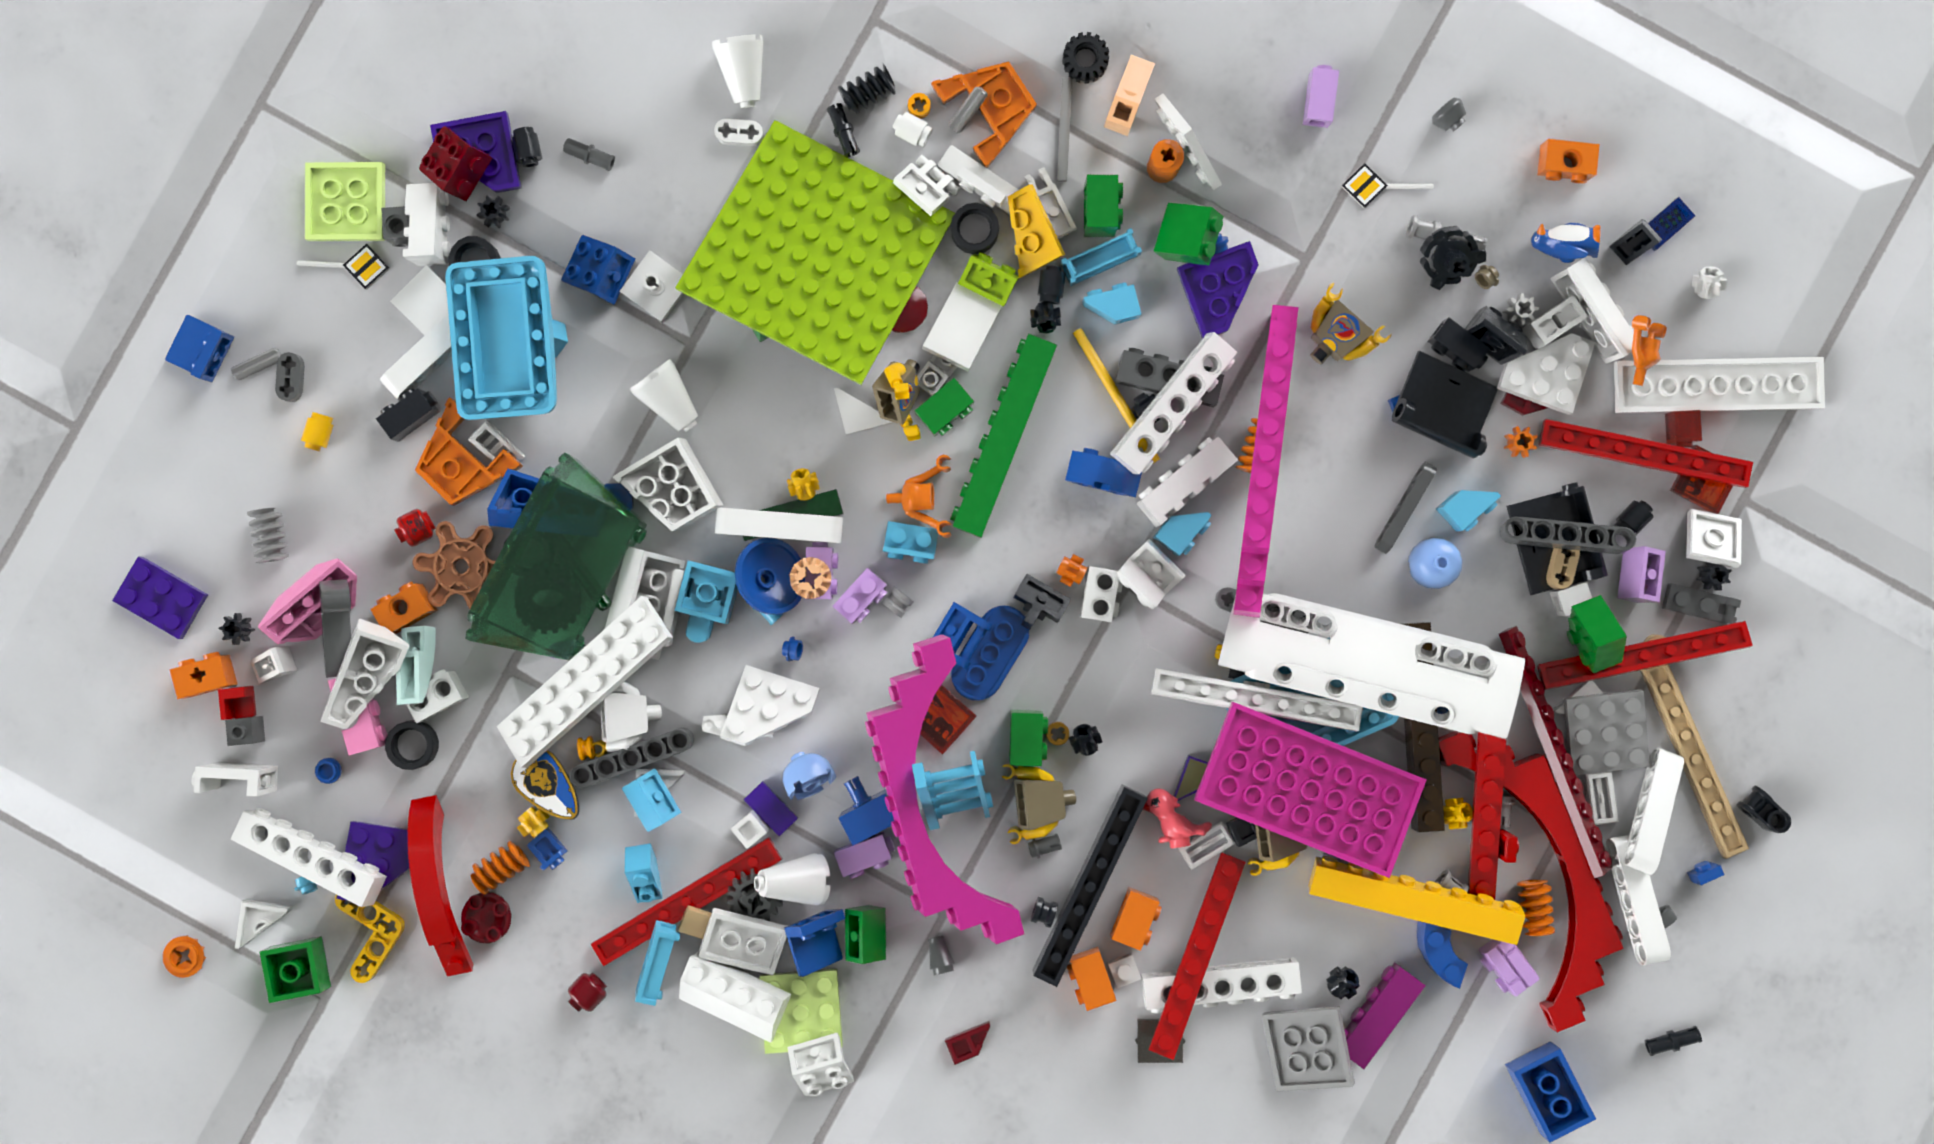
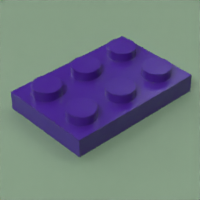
M138 556L112 601L175 638L183 639L208 594L148 559Z

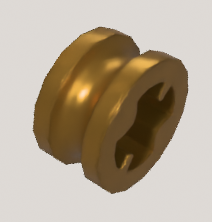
M1062 722L1051 723L1048 726L1047 739L1054 745L1065 744L1069 738L1068 727ZM1062 727L1064 729L1062 733L1065 734L1064 738L1058 737L1056 740H1053L1051 738L1053 736V733H1050L1051 730Z

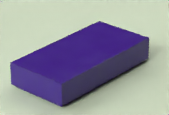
M764 781L743 799L778 836L798 819L795 813Z

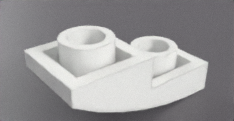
M934 355L917 376L919 386L933 396L944 386L958 367Z

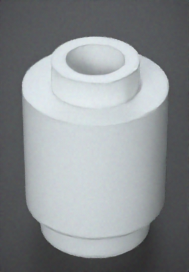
M905 112L904 115L899 114L893 125V128L896 130V136L915 146L920 145L924 147L933 131V128L929 127L927 122L908 112Z

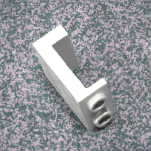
M216 762L197 766L192 775L194 793L219 789L221 787V779L247 780L246 796H261L276 792L278 765Z

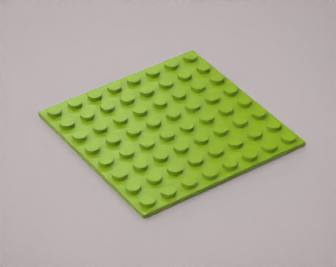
M774 120L675 289L862 385L947 232L955 212L942 206L930 216L893 184V180Z

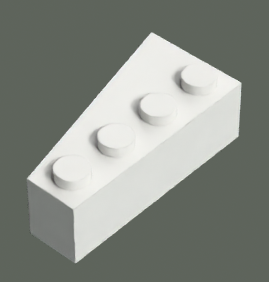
M1219 436L1214 440L1208 437L1197 446L1200 451L1196 455L1192 456L1190 453L1178 462L1181 466L1174 473L1168 470L1158 479L1160 484L1156 488L1152 489L1149 486L1138 495L1141 500L1136 504L1155 527L1162 525L1168 520L1169 516L1181 509L1188 500L1195 497L1206 485L1213 482L1238 461Z

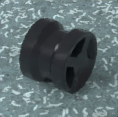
M1038 897L1030 921L1034 923L1042 922L1046 927L1051 928L1058 903H1048L1043 898Z

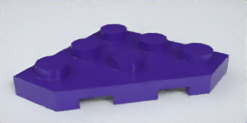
M506 111L430 125L433 142L436 134L439 133L442 127L446 126L469 145L492 157L491 162L479 180L491 190L500 193L522 189L512 143L509 115Z
M1250 241L1214 254L1209 266L1187 263L1177 267L1178 275L1202 339L1207 333L1215 332L1217 335L1226 333L1231 326L1232 320L1259 266Z
M357 821L350 822L345 852L355 855L357 861L362 864L367 863L378 867L379 873L387 876L382 888L388 886L410 869L408 829ZM352 872L351 880L353 883H355L356 877L355 874ZM339 895L336 897V899L347 900Z

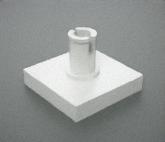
M649 250L619 292L663 323L684 294L675 289L683 274Z

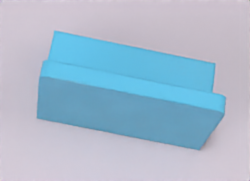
M656 768L622 787L623 792L647 832L682 813Z

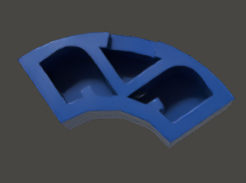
M1084 448L1083 452L1072 450L1065 478L1066 481L1117 495L1136 498L1142 472L1140 474H1133L1116 459L1099 456V451Z
M1418 921L1417 943L1426 964L1447 983L1460 989L1468 964L1457 957L1452 949L1450 942L1452 931L1445 927Z

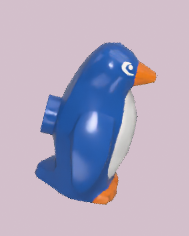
M1567 223L1546 230L1544 225L1541 224L1538 230L1533 233L1531 244L1535 249L1560 259L1564 263H1571L1575 259L1587 256L1597 258L1600 245V225L1587 227L1580 223Z

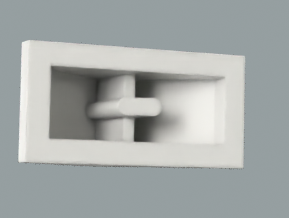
M289 646L271 648L250 660L258 684L298 671Z

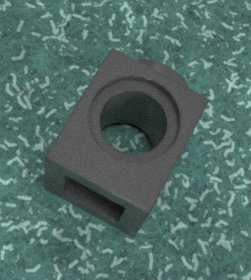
M405 206L381 208L383 239L394 247L408 246L409 237L404 236V228L409 227ZM400 222H403V230L399 233H395L396 225Z
M263 716L225 720L227 746L265 742Z

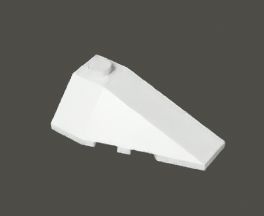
M359 619L320 722L347 729L362 713L373 697L384 688L388 680L400 670L409 644L386 627Z

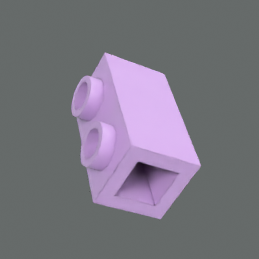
M1329 65L1313 67L1308 77L1302 125L1328 128L1333 122L1339 70H1333Z
M812 542V547H806V558L814 557L822 560L831 572L829 589L825 594L814 599H832L833 594H837L838 587L837 579H833V569H838V553H834V548L828 547L827 542ZM806 567L805 582H809L813 589H815L814 580L821 573L812 574Z
M883 831L854 846L849 844L835 850L834 855L842 876L849 875L850 879L863 875L866 868L874 866V869H879L889 864L888 860L892 859V852L895 851V847L891 837H886Z

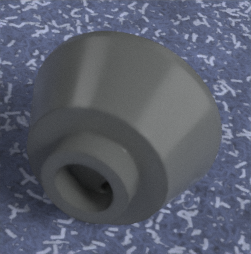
M1454 97L1432 116L1433 125L1445 131L1451 128L1453 132L1465 122L1463 117L1466 115L1462 100Z

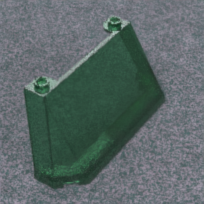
M564 452L559 457L558 462L560 463L555 468L549 466L542 473L472 604L467 620L472 624L471 629L469 628L466 631L465 639L570 661L586 646L584 644L585 638L582 634L628 547H633L636 543L640 544L644 540L647 530H645L647 524L578 459Z

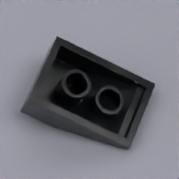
M1485 306L1481 308L1465 328L1490 347L1487 355L1500 365L1524 355L1528 350L1527 336L1522 333V328L1515 323H1508L1502 318L1501 312L1493 307L1488 308Z

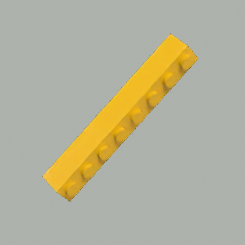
M1329 856L1315 857L1308 884L1310 895L1514 945L1518 944L1526 917L1522 907L1511 900L1501 902L1494 900L1486 894H1478L1476 896L1468 894L1467 891L1457 887H1453L1451 890L1441 887L1436 882L1426 881V883L1415 881L1413 877L1408 875H1400V877L1391 875L1388 878L1350 862L1348 864L1340 863L1337 859Z

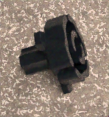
M1448 226L1436 230L1431 234L1432 236L1426 238L1420 248L1421 253L1425 256L1420 259V264L1431 277L1430 286L1437 290H1441L1445 284L1460 283V276L1470 277L1477 264L1486 262V251L1478 249L1474 237L1468 231H1462L1458 226ZM1454 235L1464 236L1468 241V245L1462 240L1448 238ZM1437 245L1436 250L1431 256L1433 267L1436 269L1434 270L1430 268L1426 258H1429L1432 248Z

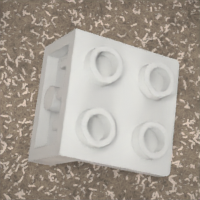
M838 1033L787 1047L792 1076L805 1096H817L825 1090L832 1088L841 1089L854 1082L853 1075L844 1061Z

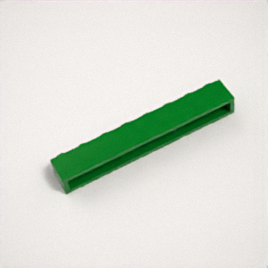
M1029 333L1026 340L1021 338L1016 353L1020 354L1017 364L1011 363L1006 376L1011 378L1008 387L1002 386L997 401L1001 402L998 412L992 411L988 421V425L992 426L989 435L983 434L978 448L982 449L980 458H974L969 472L973 476L970 483L964 482L959 495L963 497V501L960 507L955 506L950 520L954 521V528L982 538L1057 344Z

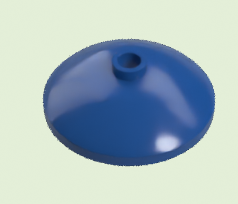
M761 538L748 544L739 554L735 566L736 585L743 599L753 609L764 614L777 615L793 609L802 599L790 585V572L794 564L801 560L799 554L789 544L776 538ZM761 576L764 577L765 583L761 581Z

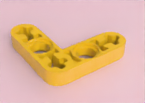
M336 894L335 904L341 911L373 930L372 935L350 969V974L356 982L365 983L376 976L403 933L405 922L401 916L375 901L374 905H370L376 909V917L373 920H369L364 915L365 907H358L354 903L346 905L344 903L345 900L336 899ZM383 914H385L386 916L382 920H384L387 923L395 921L396 923L394 927L397 930L389 932V926L387 924L381 922L379 923V925H377L376 923L382 918ZM375 941L383 944L384 952L382 955H376L372 952V944ZM369 959L373 962L369 964L366 970L369 974L362 976L359 967L364 966Z

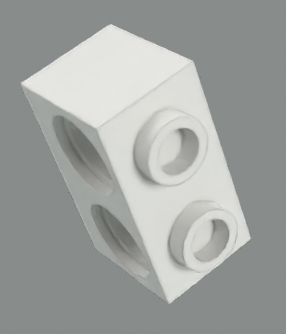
M1573 295L1524 326L1522 330L1534 348L1538 349L1587 318L1588 315Z
M1088 567L1080 612L1081 618L1112 622L1113 618H1117L1119 603L1115 602L1117 592L1121 593L1123 584L1120 582L1116 570ZM1101 575H1107L1111 579V586L1106 590L1098 586L1097 580ZM1098 600H1103L1107 604V611L1103 615H1097L1093 610V605Z
M442 669L431 675L432 680L429 682L425 695L428 699L426 707H422L419 703L406 704L416 723L425 722L469 698L455 671L446 672L445 669ZM443 682L449 683L451 687L448 695L443 694L441 690Z

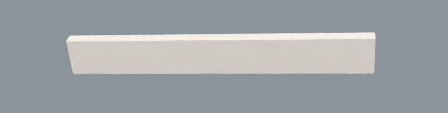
M1158 668L1155 669L1151 695L1229 708L1231 702H1235L1267 716L1356 732L1360 729L1363 709L1361 706L1341 701Z

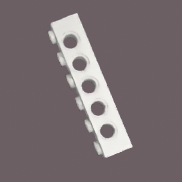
M1215 332L1207 333L1112 450L1110 455L1133 474L1145 473L1152 466L1153 460L1151 459L1157 452L1161 453L1170 443L1168 438L1173 432L1177 433L1185 425L1186 420L1184 418L1190 411L1193 413L1201 405L1202 400L1200 398L1204 393L1212 391L1218 384L1219 380L1217 377L1221 372H1226L1235 362L1233 357L1238 352ZM1207 357L1213 363L1212 369L1209 372L1203 366V362ZM1190 378L1196 381V389L1193 392L1187 388V381ZM1174 398H1177L1180 402V408L1177 412H1174L1170 406ZM1158 418L1164 422V428L1161 432H1157L1154 428V423ZM1142 438L1148 443L1147 450L1143 453L1138 449V442Z
M256 808L255 810L243 811L231 840L360 907L374 905L387 877L379 873L378 867L367 863L362 864L357 861L355 855L347 852L341 853L335 850V845L313 839L314 835L304 830L298 831L292 828V823L270 817L271 813L265 809ZM266 828H267V830H268V837H267V838H266V836H265V829H266ZM287 839H288L289 842H290V847H289V849H288L287 846H286V841H287ZM309 850L312 854L311 860L308 859ZM330 862H332L334 866L332 872L329 868ZM352 872L355 874L356 877L355 883H353L351 880Z
M1294 957L1208 966L1201 984L1202 989L1198 993L1194 1005L1202 1004L1203 1007H1216L1218 1002L1228 1001V1004L1237 1005L1244 1003L1246 999L1264 1002L1270 1000L1269 997L1280 996L1281 999L1295 998V994L1302 993L1299 962ZM1177 970L1141 974L1146 1010H1151L1152 1013H1162L1167 997L1163 995V991L1166 987L1172 986ZM1278 975V983L1274 986H1268V977ZM1252 978L1253 984L1250 988H1241L1243 979ZM1221 980L1227 981L1228 985L1224 991L1218 992L1215 990L1217 982Z

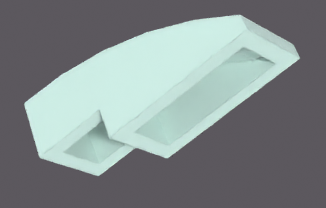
M430 626L401 628L402 640L409 644V648L400 670L396 673L397 705L423 703L432 674L436 628Z

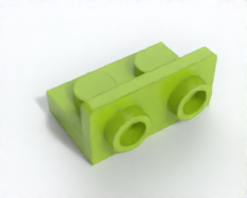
M979 252L978 255H971L958 284L1004 307L1019 279V276L1015 274L1016 270L1006 264L999 266L993 263V258Z

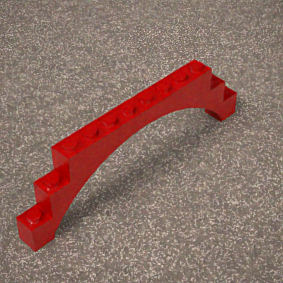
M1453 731L1439 737L1440 763L1445 766L1456 764L1475 772L1477 750H1474L1476 742L1472 734ZM1506 745L1503 788L1526 808L1546 834L1557 856L1565 882L1569 920L1567 943L1555 983L1546 1000L1539 1003L1548 1026L1558 1033L1586 1021L1583 1012H1585L1584 1004L1576 996L1605 985L1602 979L1604 971L1600 963L1595 960L1624 949L1621 943L1623 935L1618 926L1613 924L1611 919L1613 911L1609 903L1604 901L1602 897L1603 887L1598 878H1594L1566 805H1564L1557 782L1552 776V769L1547 757L1535 753L1513 762L1515 759L1514 752L1509 745Z

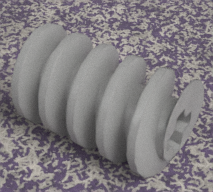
M263 508L247 512L248 516L256 518L249 522V526L257 528L250 532L251 536L259 538L252 542V546L261 548L254 552V557L262 558V560L256 563L274 562L289 557V554L280 552L281 549L287 547V544L279 542V539L286 535L285 533L277 532V529L283 527L284 523L275 521V519L282 516V513L274 512L275 508Z

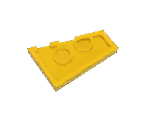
M1029 184L1007 196L1011 225L1015 234L1016 245L1014 247L1015 254L1018 255L1019 278H1023L1065 255L1033 184Z

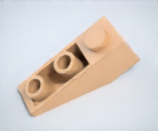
M1134 55L1130 56L1106 118L1104 128L1128 136L1155 63Z

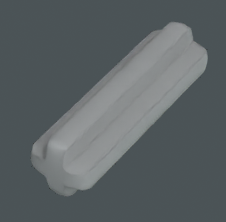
M975 87L950 121L949 127L954 132L960 133L963 131L986 99L988 94L983 88Z
M271 348L233 366L231 372L235 379L242 380L276 364L281 353L278 349Z

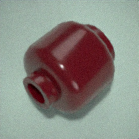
M593 972L590 975L583 973L568 988V994L571 997L568 1002L578 1012L582 1009L592 1012L606 998L605 988L607 985Z

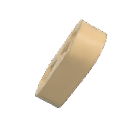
M1553 549L1546 575L1547 583L1551 588L1560 590L1572 585L1580 551L1567 549L1571 556L1565 558V554L1561 553L1562 549ZM1561 573V576L1564 577V582H1559L1555 575Z

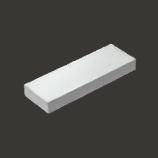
M675 569L673 572L662 620L672 637H674L679 612L675 611L685 573L684 569ZM673 638L665 645V647L672 646Z

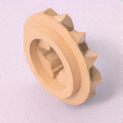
M808 557L794 564L790 572V585L799 596L806 599L818 598L825 594L830 587L831 572L822 560ZM806 567L812 574L821 573L814 580L815 589H813L809 582L800 583V580L806 577Z

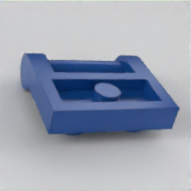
M953 602L933 637L939 635L949 637L956 664L967 670L971 664L969 660L986 632H990L993 625ZM973 623L977 624L978 627L960 656L955 654Z

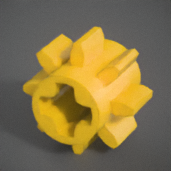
M805 468L793 471L791 479H787L790 496L797 495L799 500L813 498L816 494L815 490L820 489L816 472L810 474L809 470Z
M1462 797L1445 799L1446 805H1443L1444 824H1449L1450 830L1467 828V822L1471 821L1473 817V810L1470 804L1464 802Z
M532 806L517 818L521 822L517 829L524 837L530 834L535 838L549 827L546 820L550 816L548 813L540 809L536 810Z

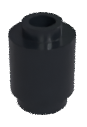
M521 127L513 130L512 143L517 163L523 164V167L537 166L538 161L542 160L537 133L534 132L533 127Z
M1047 265L1046 269L1040 270L1037 294L1040 296L1039 302L1060 304V298H1063L1066 273L1061 271V267Z
M1634 500L1616 518L1617 522L1614 526L1630 528L1637 536L1654 518L1651 513L1653 509L1643 500L1640 502Z

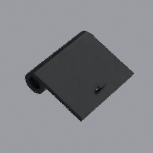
M1418 351L1394 408L1392 422L1474 459L1486 451V436L1481 434V430L1498 389L1497 386L1422 351Z
M1577 482L1563 485V491L1506 506L1509 518L1528 517L1594 524L1584 486L1579 487ZM1511 524L1514 536H1519L1520 529L1516 525ZM1535 527L1536 536L1545 539L1546 531L1541 527ZM1562 530L1563 539L1572 541V533L1569 530ZM1590 532L1588 535L1589 540L1593 544H1599L1597 534ZM1517 544L1530 595L1553 590L1547 583L1546 575L1554 548ZM1562 549L1561 553L1565 554V558L1571 556L1567 549ZM1580 551L1572 584L1608 576L1602 553ZM1561 573L1555 575L1559 582H1564V577L1561 576Z

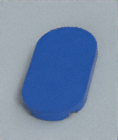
M997 606L983 615L982 619L993 625L992 629L984 635L969 660L971 664L966 670L955 664L951 671L952 683L956 691L964 698L984 700L994 695L1029 639V629L1021 625L1025 616L1018 609L1011 606ZM971 635L970 638L968 639L967 643L965 644L964 648H963L962 651L960 652L959 656L962 654L963 650L965 649V647H966V645L968 644L969 640L971 639L972 635Z

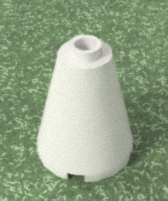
M755 34L728 37L725 43H720V39L712 41V48L735 104H740V108L755 107V102L760 101L764 42L762 35L757 37Z
M668 359L630 388L634 396L677 431L683 429L684 432H687L697 424L695 419L698 417V414L671 359Z
M812 853L760 870L758 875L755 876L754 887L762 897L814 906L823 905L830 893V885H826V876H830V870L822 854Z

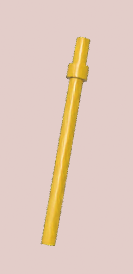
M1082 328L1077 329L1073 332L1074 337L1129 428H1131L1137 419ZM1142 438L1138 442V448H1142L1145 452L1148 443ZM1157 453L1151 459L1153 464L1160 460Z

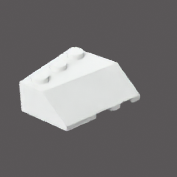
M684 438L672 440L613 476L618 483H621L630 491L629 493L641 501L671 531L702 519L717 510V507L724 506L689 443Z

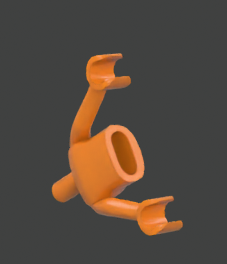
M1637 315L1632 320V329H1634L1632 355L1636 367L1632 384L1643 386L1646 371L1661 360L1659 354L1661 340L1655 339V337L1664 338L1667 327L1660 323L1651 324V319L1647 316ZM1642 330L1648 331V337L1641 336Z
M943 454L937 458L935 467L907 479L903 485L902 493H889L886 495L887 504L902 503L906 515L936 528L942 537L949 538L952 534L949 532L942 533V528L946 525H952L946 520L939 522L926 514L917 512L934 509L933 483H920L927 481L941 471L947 473L951 470L948 466L942 467L943 461L951 460L949 456Z

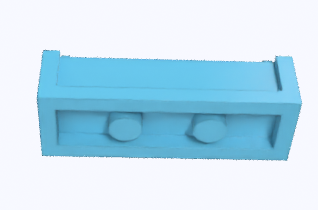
M1132 228L1128 229L1125 234L1069 259H1061L1060 264L1066 273L1070 286L1140 256L1142 250L1135 243L1132 236L1134 233Z
M656 920L635 990V1002L655 1006L657 999H662L663 992L660 990L671 950L674 941L680 940V933L676 932L675 924Z

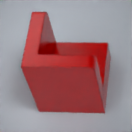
M254 686L218 689L221 720L256 716Z

